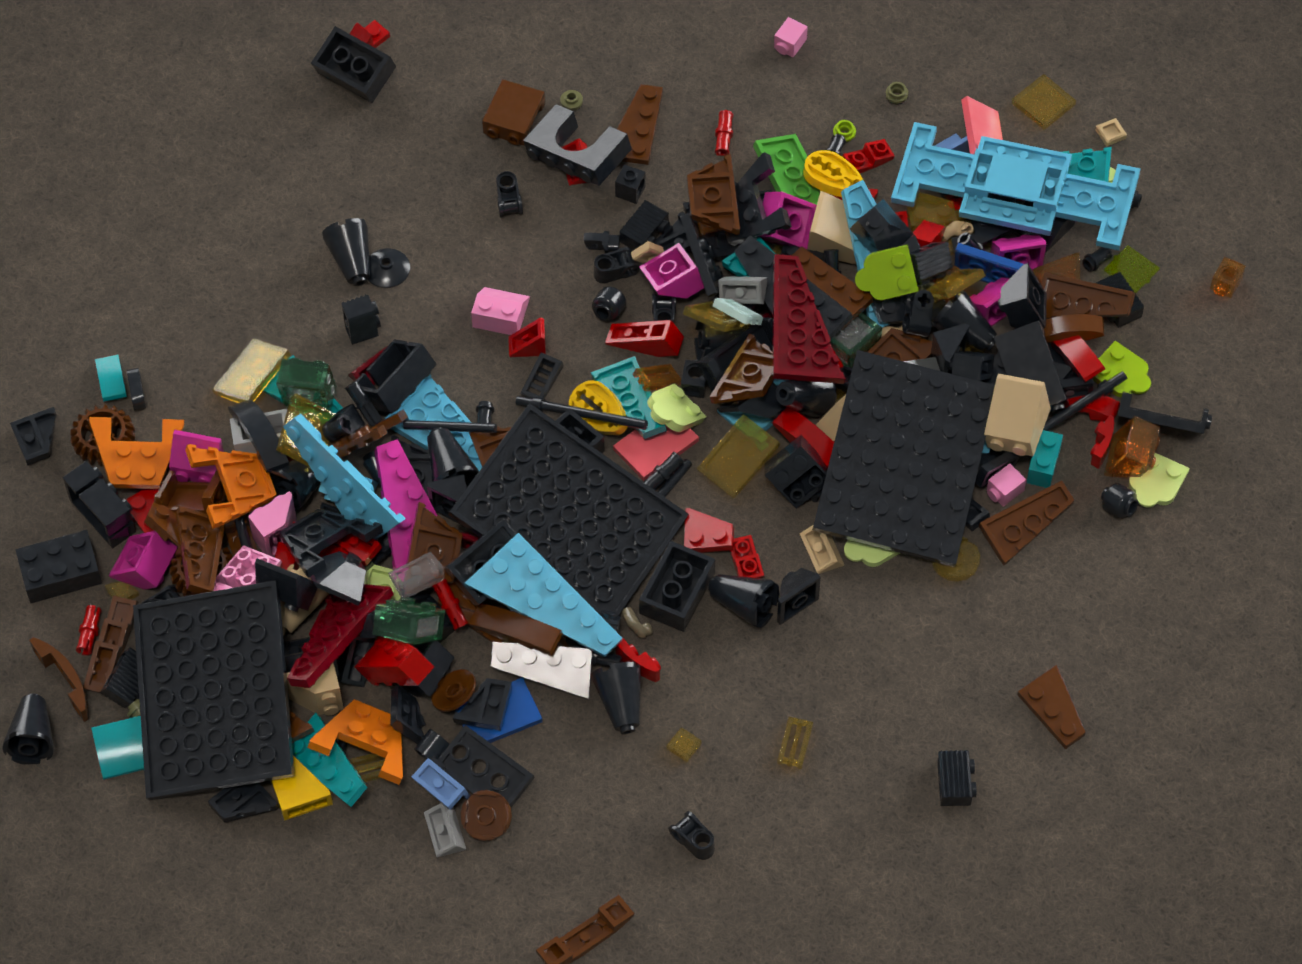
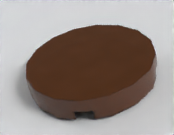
M481 790L473 793L463 803L460 813L461 824L467 833L474 839L482 841L496 840L501 837L509 828L512 818L511 807L506 798L490 790Z

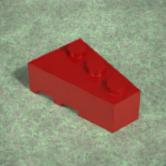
M388 630L377 637L373 647L354 666L374 686H378L379 683H384L386 686H391L393 683H398L400 686H418L435 667L415 647Z

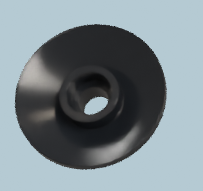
M380 249L369 256L370 278L367 280L377 287L391 288L398 286L406 280L410 273L408 258L396 249Z

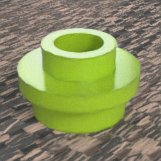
M841 120L834 126L833 135L840 134L848 142L855 137L856 128L852 122Z

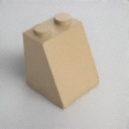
M820 191L810 230L808 249L823 253L827 249H839V261L856 264L843 200Z
M998 374L984 432L988 448L995 451H1009L1020 456H1034L1051 409L1045 382Z

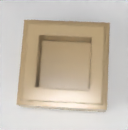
M1116 118L1097 125L1095 128L1106 147L1127 137L1126 132Z
M647 241L632 251L631 255L633 260L646 263L663 253L664 249L662 246Z

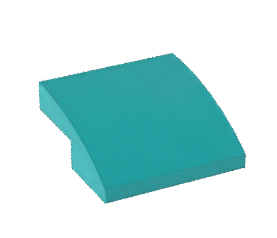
M141 716L91 728L103 780L144 770Z

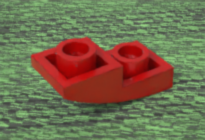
M881 139L865 143L862 150L845 153L842 157L849 161L861 174L894 159L895 155L886 140Z
M1102 395L1078 412L1089 413L1090 420L1105 421L1109 415L1115 418L1120 408V402ZM1083 396L1068 399L1070 404L1066 405L1065 408H1067Z
M1109 415L1105 422L1100 421L1094 432L1097 434L1096 444L1093 446L1090 455H1092L1091 465L1097 469L1103 464L1110 448L1114 430V416Z
M747 535L734 538V550L729 551L737 575L741 577L763 578L764 572L759 555L756 553L752 536Z
M623 638L615 647L616 655H620L623 662L640 664L642 677L653 682L659 681L661 666L656 658H651L646 651L639 655L634 645H628Z

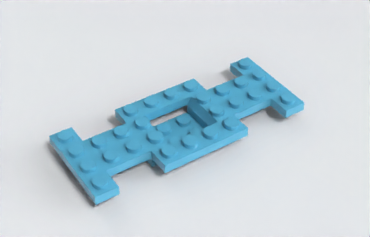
M914 122L891 196V203L914 207L919 188L963 197L959 210V217L1050 236L1055 217L1100 226L1096 246L1114 250L1120 249L1140 175V168L1117 164L1112 183L1068 174L1072 154L981 136L975 154L932 146L937 127ZM993 193L1033 202V207L988 198V194Z

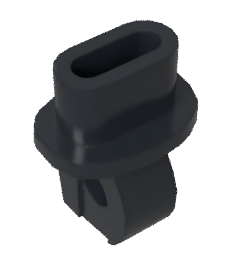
M610 231L584 233V243L587 249L604 250L606 254L608 251L613 252L619 249L620 235H611Z

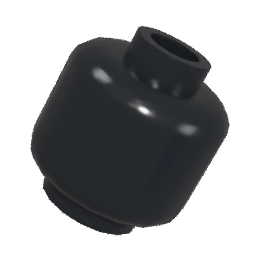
M610 286L602 288L592 302V309L596 317L603 321H614L620 316L626 306L624 294L617 288Z
M1120 483L1106 487L1101 495L1103 509L1121 519L1132 516L1139 504L1136 492Z

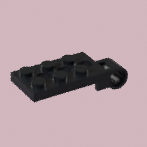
M466 725L450 744L435 731L429 729L414 748L418 754L426 760L428 758L470 793L473 794L481 790L497 792L506 798L510 807L514 805L535 778L532 773ZM459 747H464L467 750L466 755L461 759L454 758L455 750ZM479 761L485 762L486 768L482 773L473 772L475 763ZM504 776L506 780L502 787L496 788L492 785L495 777Z

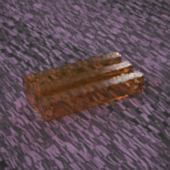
M671 364L636 368L632 374L634 377H639V384H644V391L662 389L674 383L677 386L681 384V378Z

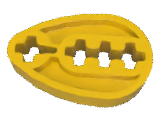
M827 150L811 153L805 160L803 169L805 180L811 186L828 194L842 197V190L863 180L857 169L835 152Z
M590 380L581 383L573 390L569 399L570 406L595 410L580 398L584 394L603 410L602 412L626 416L625 410L616 395L599 381ZM582 418L599 433L605 435H621L628 427L623 425L616 427L612 423Z

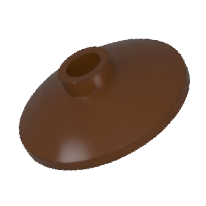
M460 669L443 677L437 684V690L432 694L434 707L439 711L448 712L466 703L475 690V676L468 670Z

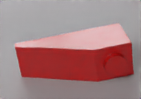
M671 320L611 324L605 344L656 357L678 356L684 336Z

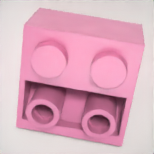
M290 491L284 495H278L264 507L256 508L248 516L254 541L264 554L272 557L276 554L278 542H283L280 531L296 522L297 517L293 496Z

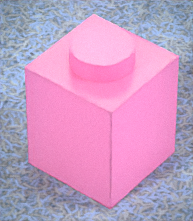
M788 17L774 35V48L782 55L787 54L794 57L807 40L808 26Z
M1008 464L988 480L987 494L993 502L998 501L1004 507L1025 490L1026 479L1011 464Z

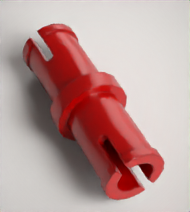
M729 110L719 112L718 128L715 129V136L717 137L715 153L718 156L729 154L730 139L733 137V130L731 129L733 113Z
M447 579L432 585L442 603L440 607L442 611H446L454 630L469 623L458 604L460 600L455 598Z
M88 605L86 607L83 623L79 626L80 637L76 652L80 654L81 649H83L81 655H90L92 653L94 639L99 632L97 626L102 610L100 607H97L95 612V605Z

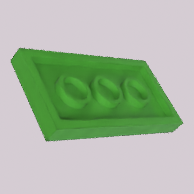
M791 134L756 140L753 148L758 157L764 152L771 156L775 172L768 177L775 191L784 192L817 205L821 190L811 186L804 178L803 169L807 155L797 135Z

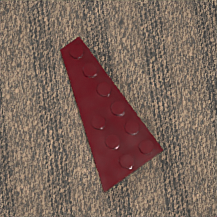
M774 255L772 379L844 384V373L841 372L838 365L839 360L831 347L829 334L820 311L817 310L814 303L815 298L809 290L807 277L798 256Z
M364 584L359 605H355L332 594L328 595L326 598L327 606L325 609L320 610L309 633L310 640L304 643L302 647L303 654L300 658L296 659L287 677L290 685L303 688L313 686L317 679L329 669L335 659L344 652L345 648L363 630L367 615L388 602L394 595L391 587Z

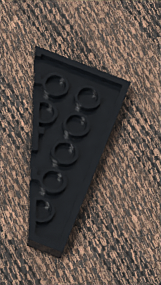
M750 235L734 252L749 277H767L764 302L773 316V260L775 254ZM807 279L809 290L815 298L814 303L817 310L820 311L831 340L853 318L852 313Z

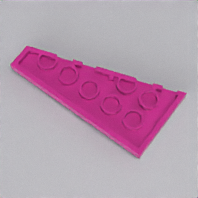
M398 439L377 446L374 451L378 477L382 487L381 497L382 499L385 497L391 503L389 508L396 515L401 513L406 518L387 532L389 547L393 557V571H395L396 591L402 589L417 504L419 502L425 504L426 509L435 516H438Z

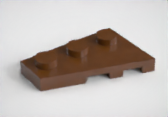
M1057 665L1018 691L1017 695L1064 749H1067L1085 736V730Z

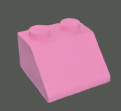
M484 287L477 293L471 312L472 327L512 335L521 328L530 296Z

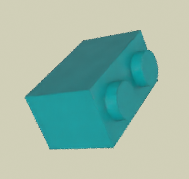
M1042 431L1036 451L1031 459L1026 483L1045 488L1051 486L1061 450L1062 434Z

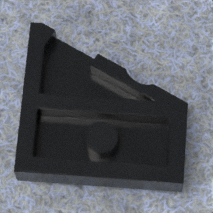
M54 407L10 423L27 465L50 457L56 419Z
M487 678L479 686V690L468 699L464 708L459 713L456 712L454 714V723L501 731L512 690V682Z
M259 782L224 788L208 800L209 806L224 823L274 811L279 808L278 803Z

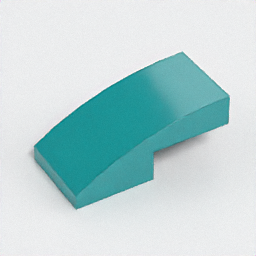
M119 355L95 359L103 402L127 397Z

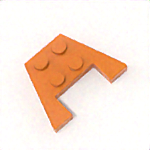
M89 417V425L92 429L108 482L112 483L115 488L160 489L170 464L174 430L183 431L184 420L162 419V442L111 441V418Z
M192 444L186 446L185 451L191 468L216 465L228 499L227 503L208 505L206 512L212 529L243 516L271 502L277 494L270 474L264 470L257 458V454L234 450L231 453L221 452L213 447L200 449Z
M355 699L315 734L307 747L329 756L335 740L340 739L384 757L385 761L378 777L400 785L403 777L401 732L396 731L390 725L391 714Z

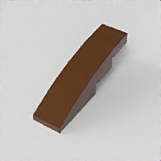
M113 596L108 617L104 618L99 640L95 641L83 689L100 693L125 650L134 622L133 605H138V601Z
M483 603L477 606L468 623L471 627L509 643L516 642L530 649L534 647L551 655L563 635L561 629L530 617Z

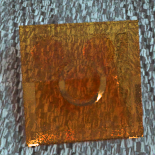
M1134 416L1114 433L1104 476L1141 477L1148 470H1152L1156 462V457H1154L1155 450L1160 443V437L1158 436L1160 426Z

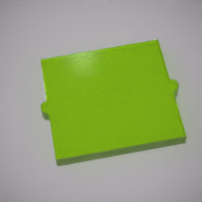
M1127 245L1118 255H1114L1113 260L1105 267L1104 271L1110 276L1121 272L1129 286L1134 290V293H1137L1146 283H1150V279L1160 270V267Z

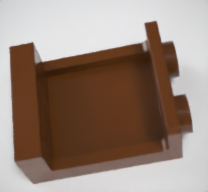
M502 79L482 120L483 133L493 139L500 138L507 140L513 145L520 144L525 146L523 140L527 137L538 111H542L545 106V92Z
M169 471L158 493L155 494L154 502L166 506L174 512L177 511L180 505L207 514L208 505L223 503L227 496L218 471H215L210 483L179 482L176 472Z

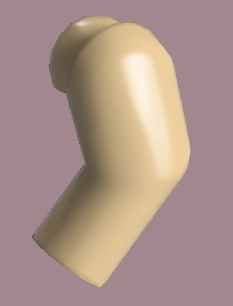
M954 221L946 227L942 241L946 242L951 237L960 236L965 232L972 234L974 227L969 222Z

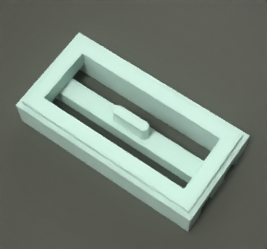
M726 298L714 300L713 307L744 324L761 325L762 315L740 303Z

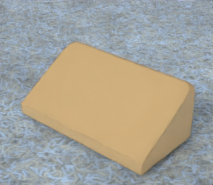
M813 525L800 533L818 574L844 566L831 535L813 531Z

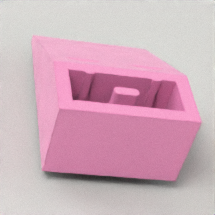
M243 545L217 575L214 591L256 584L255 561L257 558L280 567L282 562L277 558Z

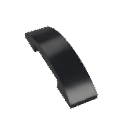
M249 399L228 407L237 425L242 426L255 447L257 458L266 473L289 465L277 434L263 411L253 400Z

